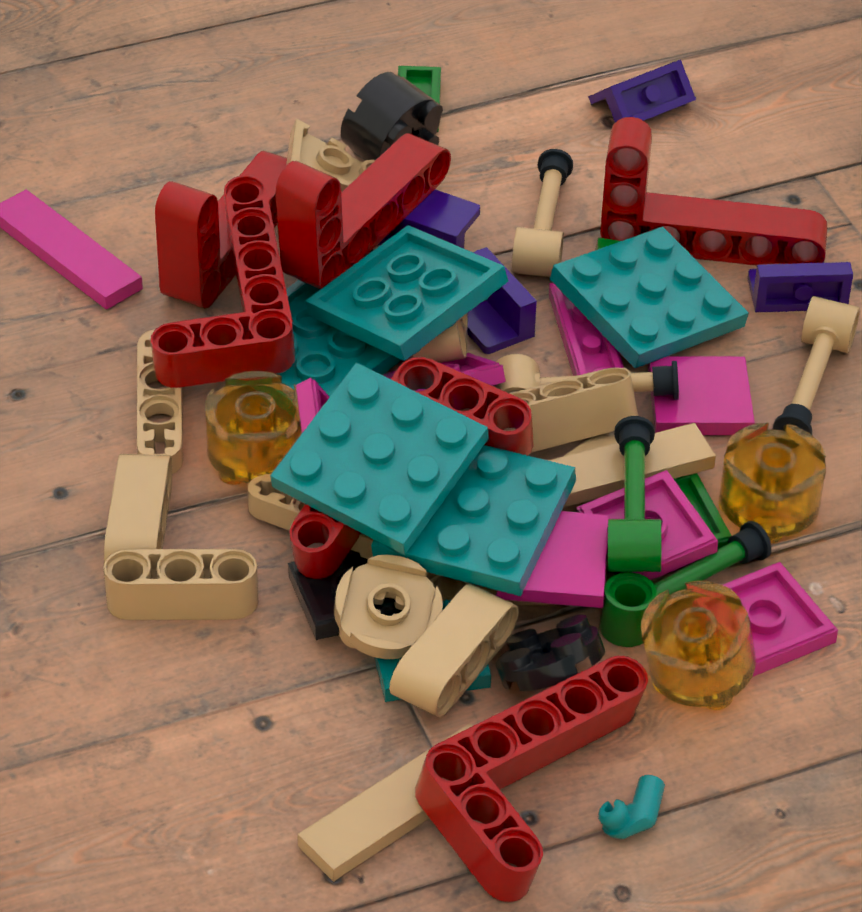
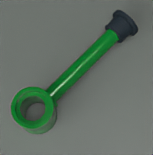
M629 416L620 420L614 430L615 439L619 444L621 454L624 456V519H608V572H661V519H645V456L649 453L650 444L654 440L655 428L644 417Z
M748 521L741 526L740 532L731 536L728 539V544L719 548L716 553L697 560L656 583H653L641 574L624 572L612 576L606 582L604 588L603 608H601L599 622L601 634L607 641L617 646L634 647L643 644L651 635L654 613L658 611L660 604L737 562L746 564L753 559L762 561L768 558L771 554V542L766 531L758 523Z

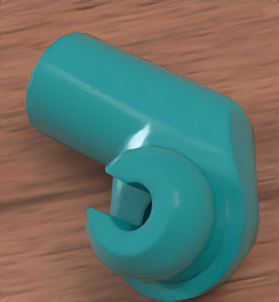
M641 776L638 779L632 803L626 805L623 801L616 799L613 808L609 801L605 802L598 812V819L602 824L604 833L616 839H625L652 828L657 821L665 789L664 782L657 776Z

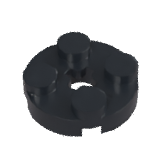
M580 614L568 617L560 621L556 625L557 628L537 634L535 629H527L513 634L506 640L509 650L503 653L496 662V668L503 687L510 690L512 682H517L520 691L543 689L578 674L575 664L585 660L587 657H589L591 665H595L605 654V648L597 627L591 626L587 616Z

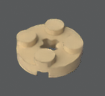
M377 555L368 558L367 564L357 567L354 571L352 567L341 578L334 603V616L339 627V636L342 642L348 647L356 648L358 651L375 658H402L442 612L443 600L438 586L435 589L433 583L426 577L427 571L420 564L402 556ZM385 598H392L395 600V608L402 611L388 616L381 614L380 610L374 607V604L382 605Z

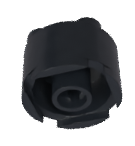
M384 72L374 77L360 90L356 96L362 100L355 112L348 108L341 125L342 141L364 160H376L406 133L413 134L438 145L439 137L435 134L440 123L443 107L404 77L397 76L393 72Z

